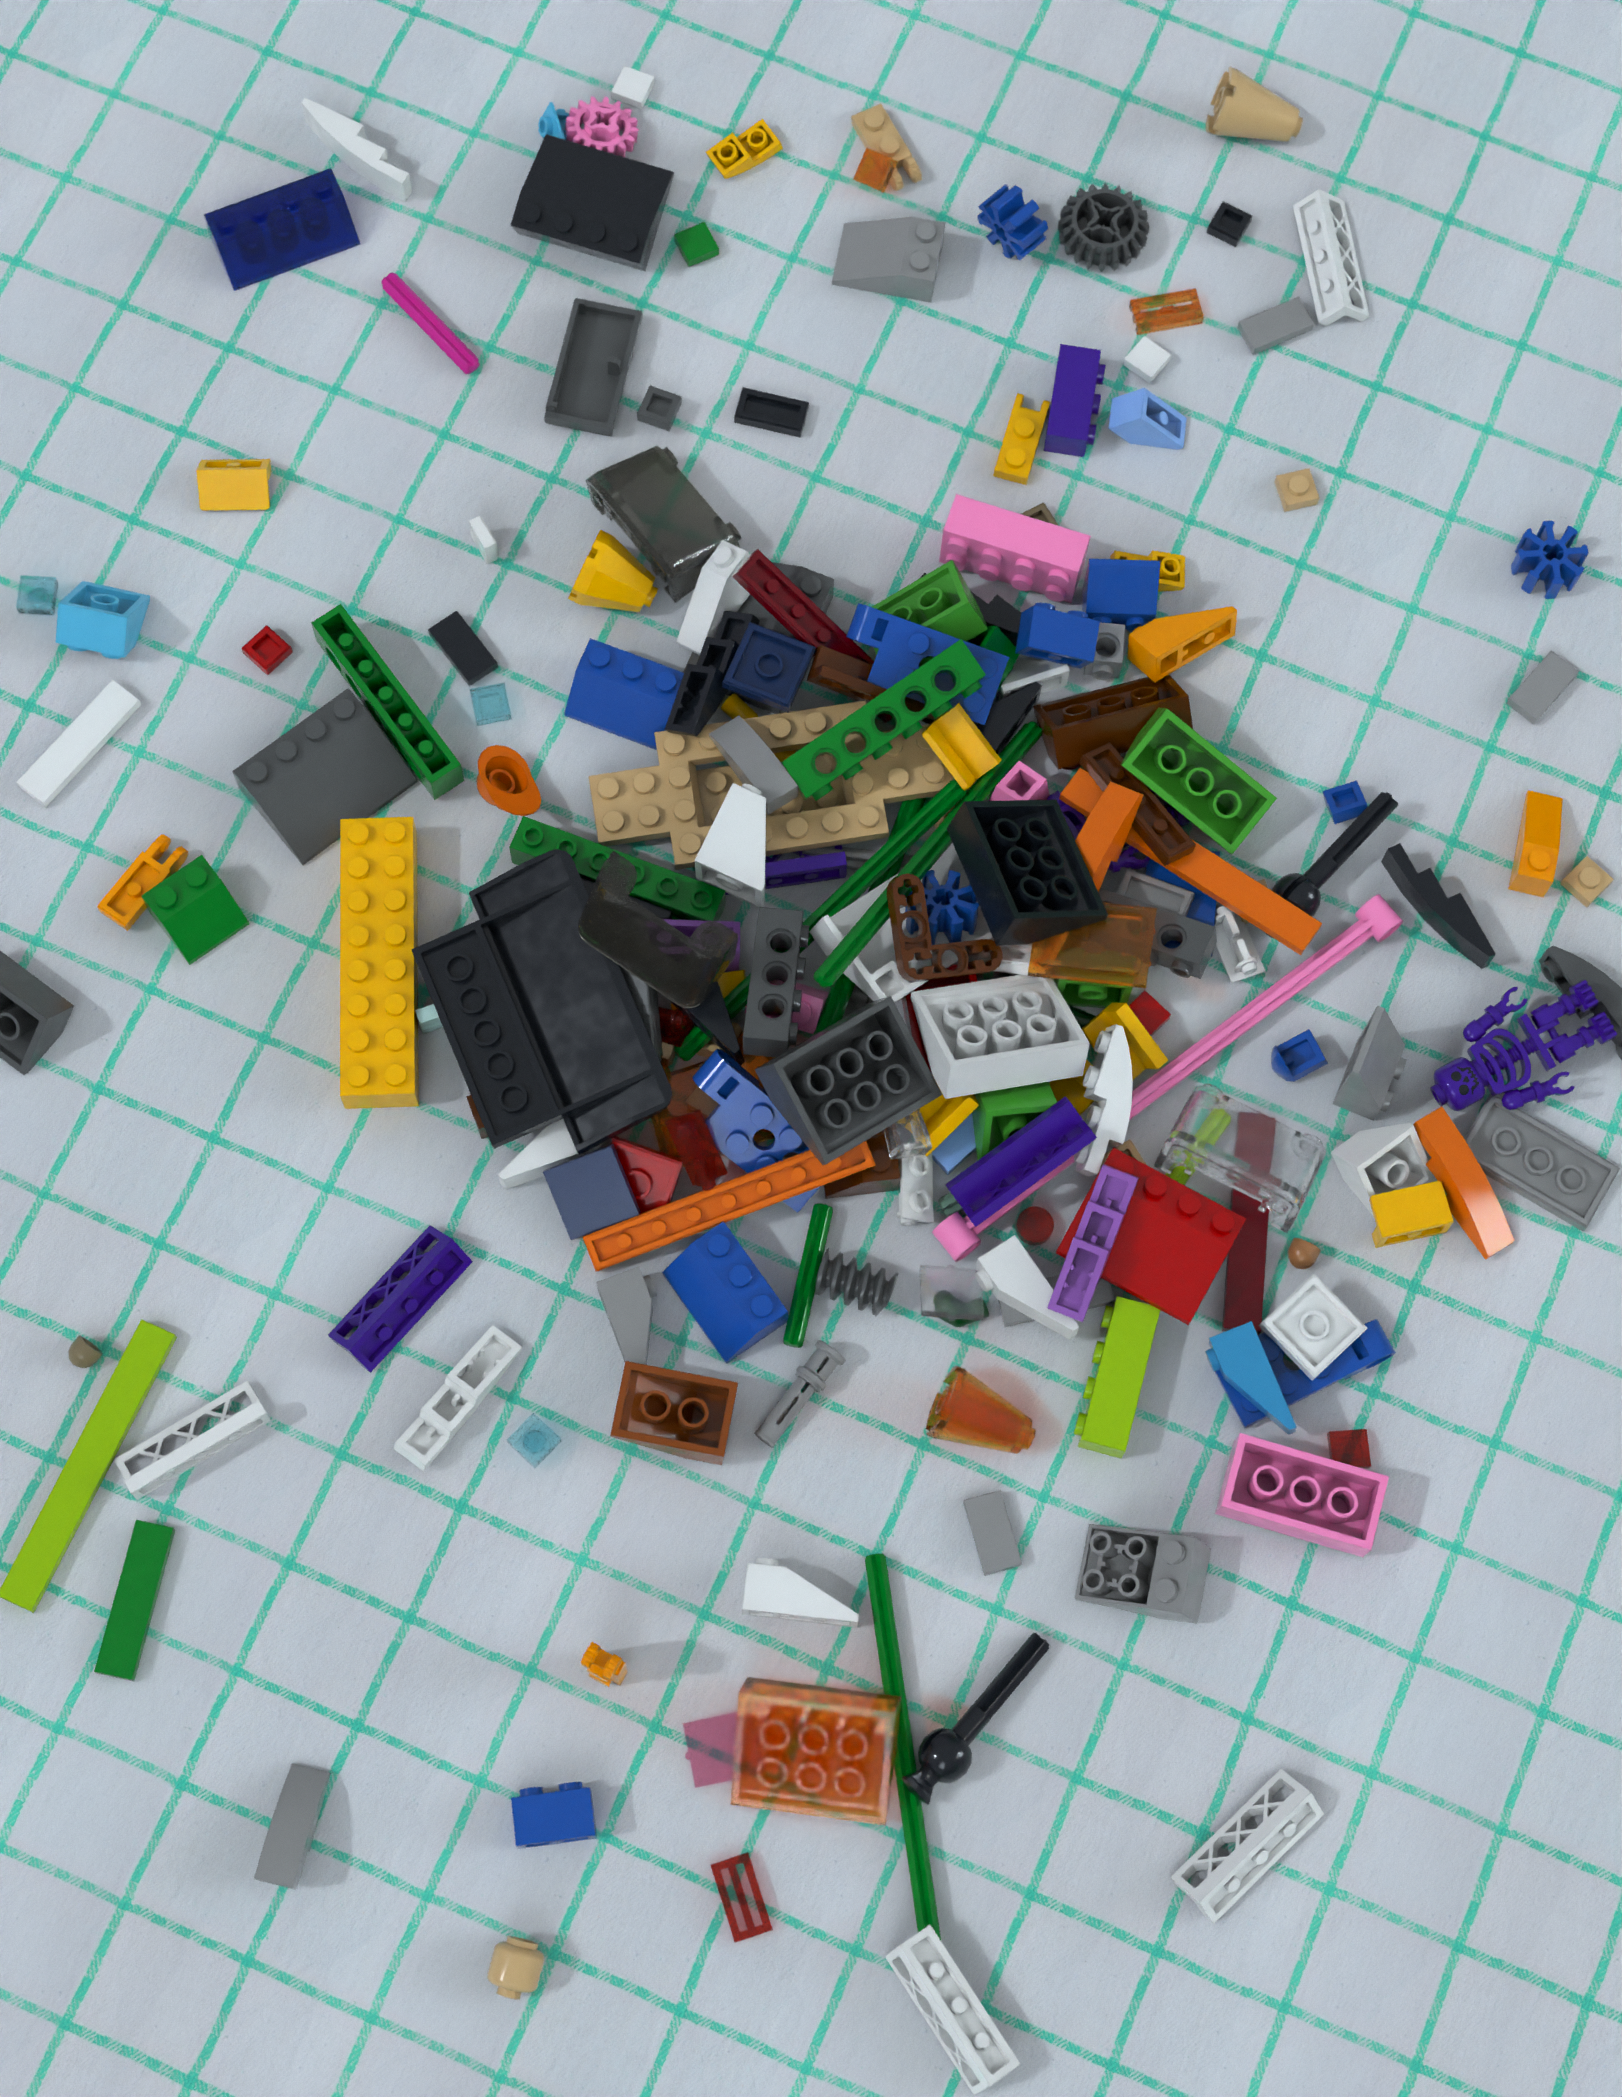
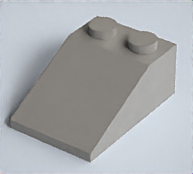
M904 217L844 223L832 285L931 302L943 247L945 222Z
M1376 1007L1358 1038L1333 1101V1105L1373 1121L1380 1110L1387 1111L1394 1095L1393 1091L1388 1090L1393 1078L1399 1080L1407 1061L1401 1058L1405 1044L1385 1008Z

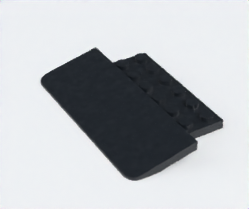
M559 849L548 851L470 891V898L480 920L412 949L416 963L494 1149L564 1119L578 1154L581 1155L663 1112L670 1105L673 1096L671 1085L574 860L566 851Z

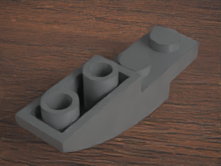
M1556 946L1549 947L1539 960L1543 975L1548 981L1555 983L1562 995L1567 994L1568 996L1571 995L1569 991L1570 986L1581 980L1588 982L1599 1003L1586 1012L1576 1008V1014L1582 1019L1590 1013L1596 1015L1600 1012H1605L1606 1017L1610 1019V1023L1614 1026V1030L1617 1033V1036L1612 1041L1616 1045V1052L1619 1058L1622 1060V988L1605 973L1584 959Z

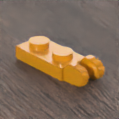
M164 834L158 836L145 853L143 851L101 900L97 906L99 912L128 931L147 908L141 896L177 872L188 857L189 851L182 846L176 848L162 865L157 860L168 849L171 839Z
M593 1642L590 1643L581 1660V1665L588 1668V1676L607 1687L610 1686L611 1682L620 1686L628 1672L626 1663L621 1657L615 1654L611 1655Z

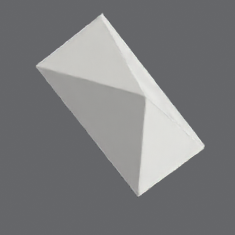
M1019 659L1001 685L999 700L1035 682L1042 685L1040 693L1067 685L1070 669L1067 664Z

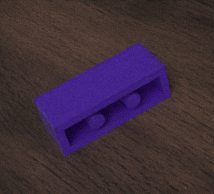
M1060 344L1043 451L1084 457L1086 446L1094 444L1097 425L1090 424L1091 414L1098 415L1101 394H1095L1096 384H1103L1106 364H1099L1101 350Z

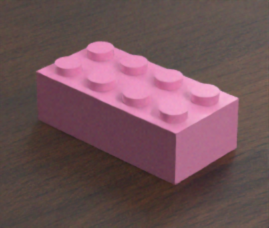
M956 494L943 529L939 562L945 564L953 560L959 571L967 570L976 573L988 581L999 580L1011 584L1020 591L1027 592L1031 590L1044 594L1052 601L1072 603L1084 568L1091 536Z
M1240 1433L1233 1442L1215 1514L1364 1557L1372 1549L1389 1476Z

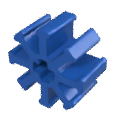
M1005 184L978 206L982 212L977 218L979 224L992 229L986 236L990 243L994 245L1000 240L1004 251L1003 255L1009 259L1016 255L1020 261L1047 239L1043 233L1048 230V225L1045 220L1042 221L1033 215L1039 210V206L1033 199L1024 204L1023 190L1016 185L1009 190Z
M1552 520L1543 521L1537 535L1533 534L1530 528L1525 531L1515 550L1517 555L1511 565L1513 575L1529 572L1521 586V589L1528 594L1532 593L1539 580H1543L1546 589L1545 599H1555L1562 585L1567 587V591H1571L1575 587L1584 571L1582 565L1588 555V548L1585 544L1582 547L1570 548L1578 533L1572 526H1567L1560 540L1555 539L1553 532L1554 521Z
M929 870L922 878V884L925 893L932 945H935L939 932H944L949 943L961 942L962 930L968 932L969 935H973L977 925L979 904L976 903L977 899L972 887L969 884V886L959 889L961 874L953 870L948 871L946 884L940 885L934 876L935 871ZM915 905L911 907L906 906L905 912L916 910ZM907 918L906 929L910 935L918 931L919 926L914 919Z

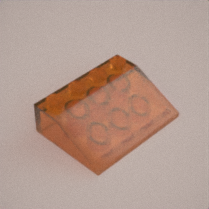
M747 1677L738 1695L731 1805L886 1826L898 1740L901 1696Z

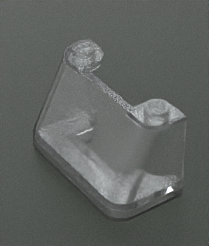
M1204 1084L1203 1086L1199 1085L1193 1088L1159 1153L1154 1167L1171 1174L1173 1168L1183 1166L1186 1167L1184 1173L1191 1175L1193 1169H1196L1261 1202L1257 1210L1264 1213L1268 1208L1273 1214V1220L1270 1225L1288 1233L1306 1200L1327 1151L1318 1137L1311 1134H1303L1223 1094L1216 1086Z

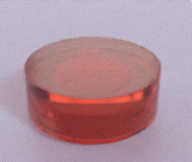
M1037 1206L1023 1210L1016 1222L1018 1237L1024 1243L1033 1246L1045 1243L1051 1237L1054 1229V1221L1051 1214L1044 1208Z

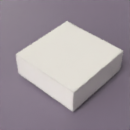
M623 66L611 91V99L642 109L655 84L654 76Z
M1143 336L1124 358L1123 365L1150 384L1168 364L1172 354L1146 336Z
M478 516L469 520L471 537L485 562L489 564L498 560L497 543L484 519Z

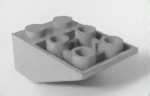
M1089 1524L1075 1599L1155 1618L1198 1624L1211 1548L1196 1537Z

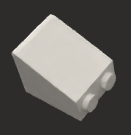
M732 783L695 858L696 879L723 889L726 893L752 905L763 907L765 903L766 798L762 796L763 793L752 785L743 784L741 787Z

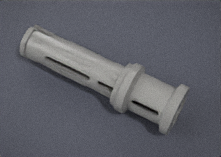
M818 1340L815 1344L817 1349L804 1366L799 1365L796 1369L795 1375L797 1379L776 1404L759 1429L754 1432L761 1441L771 1448H774L775 1443L797 1417L814 1392L819 1393L825 1389V1381L836 1366L843 1365L845 1362L842 1355L821 1340ZM825 1359V1362L822 1364V1366H821V1367L819 1368V1370L816 1372L817 1368L820 1366V1364H821V1363L823 1362V1360ZM806 1384L807 1386L804 1388L802 1392H800L803 1386ZM795 1398L794 1403L791 1405V1407L788 1409V1411L785 1413V1415L782 1417L779 1423L776 1424L778 1419L781 1417V1415L784 1413V1411Z

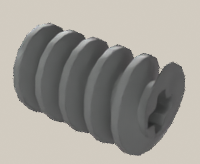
M827 1248L817 1273L815 1292L817 1295H822L829 1287L830 1299L833 1301L843 1292L844 1305L847 1306L857 1297L858 1310L863 1311L869 1303H872V1314L877 1316L883 1308L887 1307L899 1273H895L887 1281L885 1268H881L873 1276L871 1275V1263L867 1262L859 1271L857 1270V1258L853 1257L847 1265H843V1253L839 1252L833 1260H829V1248Z

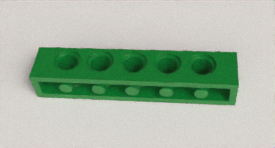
M340 604L311 622L318 644L434 800L464 782L460 762L344 607Z
M960 639L782 761L781 764L798 785V791L804 800L812 796L817 801L833 790L830 783L841 775L846 781L863 769L860 762L871 755L877 760L893 749L890 744L892 740L900 735L906 740L923 728L920 724L921 720L932 714L934 719H937L950 710L953 706L949 701L962 694L964 699H966L983 687L979 681L986 674L963 640ZM939 673L951 675L954 680L953 689L950 691L939 690L935 685V676ZM910 693L921 695L924 699L923 710L919 712L910 711L905 705V697ZM882 713L892 716L895 722L894 729L887 733L879 731L875 725L876 716ZM858 734L864 739L865 748L862 752L852 753L846 748L845 739L848 735ZM827 754L834 759V771L823 774L816 769L815 759L819 755Z
M525 816L522 817L509 847L512 863L520 865L551 850L559 849L566 851L573 858L582 878L670 910L672 912V920L719 921L725 908V890Z

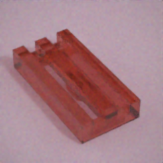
M748 1852L711 1864L710 1866L734 1942L737 1943L772 1931L773 1929ZM741 1863L744 1865L762 1925L756 1927L754 1926L735 1866ZM726 1868L729 1870L747 1930L742 1932L739 1931L721 1874V1870Z

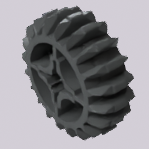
M1092 183L1088 192L1080 188L1076 193V197L1070 196L1066 206H1063L1061 209V220L1058 222L1060 244L1065 245L1066 255L1075 254V264L1084 260L1087 270L1092 265H1098L1100 272L1108 265L1114 272L1118 268L1119 263L1127 267L1131 262V258L1137 259L1141 249L1146 245V235L1149 232L1147 211L1141 210V200L1132 201V191L1122 194L1120 185L1115 190H1110L1107 183L1102 186V189H1097ZM1085 217L1087 219L1086 228L1080 230L1078 222ZM1127 225L1130 233L1125 238H1122L1120 235L1121 227Z

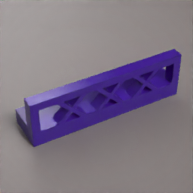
M842 845L834 846L835 849L842 850ZM797 851L793 853L800 858L778 861L782 854H777L772 858L766 856L765 889L842 879L847 876L845 851L815 856L802 854V851Z
M1065 1096L945 1185L976 1227L1097 1137Z
M429 1225L328 1336L333 1342L349 1352L364 1369L371 1373L473 1261L452 1238ZM434 1240L438 1241L429 1252L424 1253ZM410 1270L404 1279L398 1281L404 1272ZM384 1298L383 1302L378 1307L373 1308V1306L379 1299ZM358 1326V1329L348 1339L344 1338L353 1327Z

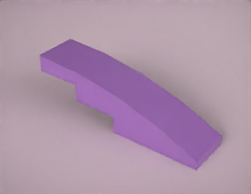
M1105 1164L1102 1165L1047 1309L1081 1322L1084 1321L1139 1177Z

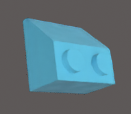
M82 581L58 603L56 643L67 645L69 649L74 651L91 650L100 652L102 656L110 659L124 658L136 646L150 603V595Z

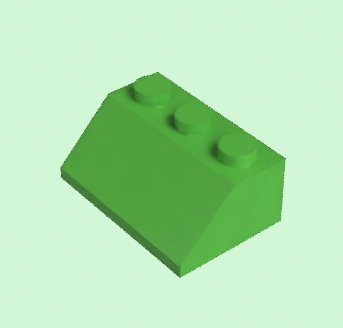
M953 560L872 606V608L962 639L963 641L971 640L988 629L976 600ZM874 648L875 653L877 655L878 649ZM925 657L921 660L919 667L934 657Z

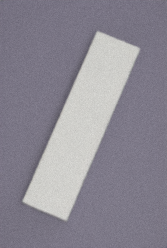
M112 680L17 781L18 786L46 808L141 706L139 699Z

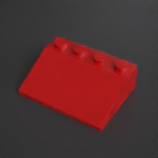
M1113 1147L1104 1164L1137 1176L1139 1180L1101 1278L1189 1325L1238 1237L1246 1218ZM1099 1173L1056 1251V1254L1065 1259L1073 1237L1076 1235L1086 1205L1092 1195Z

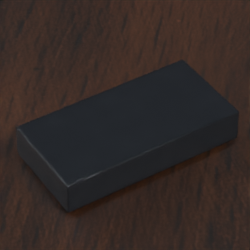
M742 387L734 416V423L801 438L809 409V402Z
M455 611L428 629L430 637L468 686H471L498 668L497 661L458 611Z

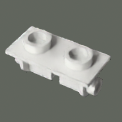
M1225 906L1217 908L1215 916L1217 943L1215 947L1231 984L1265 972L1247 927L1242 922L1240 916Z
M900 1146L898 1158L900 1193L899 1212H897L900 1225L912 1226L915 1225V1221L934 1223L932 1153L929 1156H925L917 1148Z

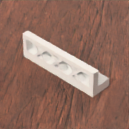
M1318 189L1293 205L1318 323L1328 326L1344 315L1363 322L1370 315L1344 200Z
M247 1380L113 1460L125 1480L123 1481L128 1490L139 1500L270 1422L271 1419ZM246 1393L252 1404L233 1416L228 1415L232 1401ZM224 1406L222 1413L215 1412ZM206 1416L220 1419L219 1424L199 1436L195 1435L199 1420ZM190 1426L189 1433L181 1432ZM172 1436L187 1439L184 1445L167 1455H161L167 1439ZM157 1446L155 1453L148 1452L150 1449ZM139 1456L153 1459L152 1464L133 1475L126 1465Z
M1280 1769L1170 1878L1176 1886L1195 1901L1203 1915L1214 1924L1324 1813L1312 1793ZM1283 1785H1286L1293 1791L1284 1801L1272 1803L1273 1795ZM1263 1815V1822L1256 1829L1245 1830V1823L1252 1816ZM1235 1842V1850L1229 1856L1217 1857L1218 1849L1224 1843ZM1208 1869L1207 1877L1196 1888L1187 1882L1196 1871Z
M931 1925L885 1956L973 2095L990 2087L1020 2065V2062Z

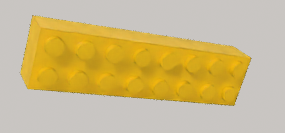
M413 817L340 819V1097L345 1109L419 1106L418 1018L415 1012L418 1009V965L412 953V949L418 947L417 830Z

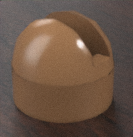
M1293 1238L1288 1249L1289 1261L1297 1269H1307L1316 1262L1321 1250L1308 1241Z

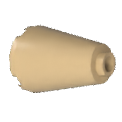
M1229 67V72H1224L1213 95L1211 105H1214V116L1207 115L1206 132L1213 135L1288 142L1291 136L1296 137L1298 135L1303 118L1299 117L1298 108L1238 69Z

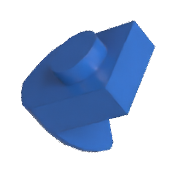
M1310 1029L1278 1046L1275 1045L1271 1052L1273 1071L1279 1077L1290 1082H1295L1328 1064Z

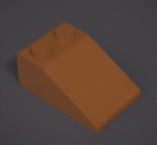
M625 1361L610 1437L678 1457L722 1465L738 1382Z

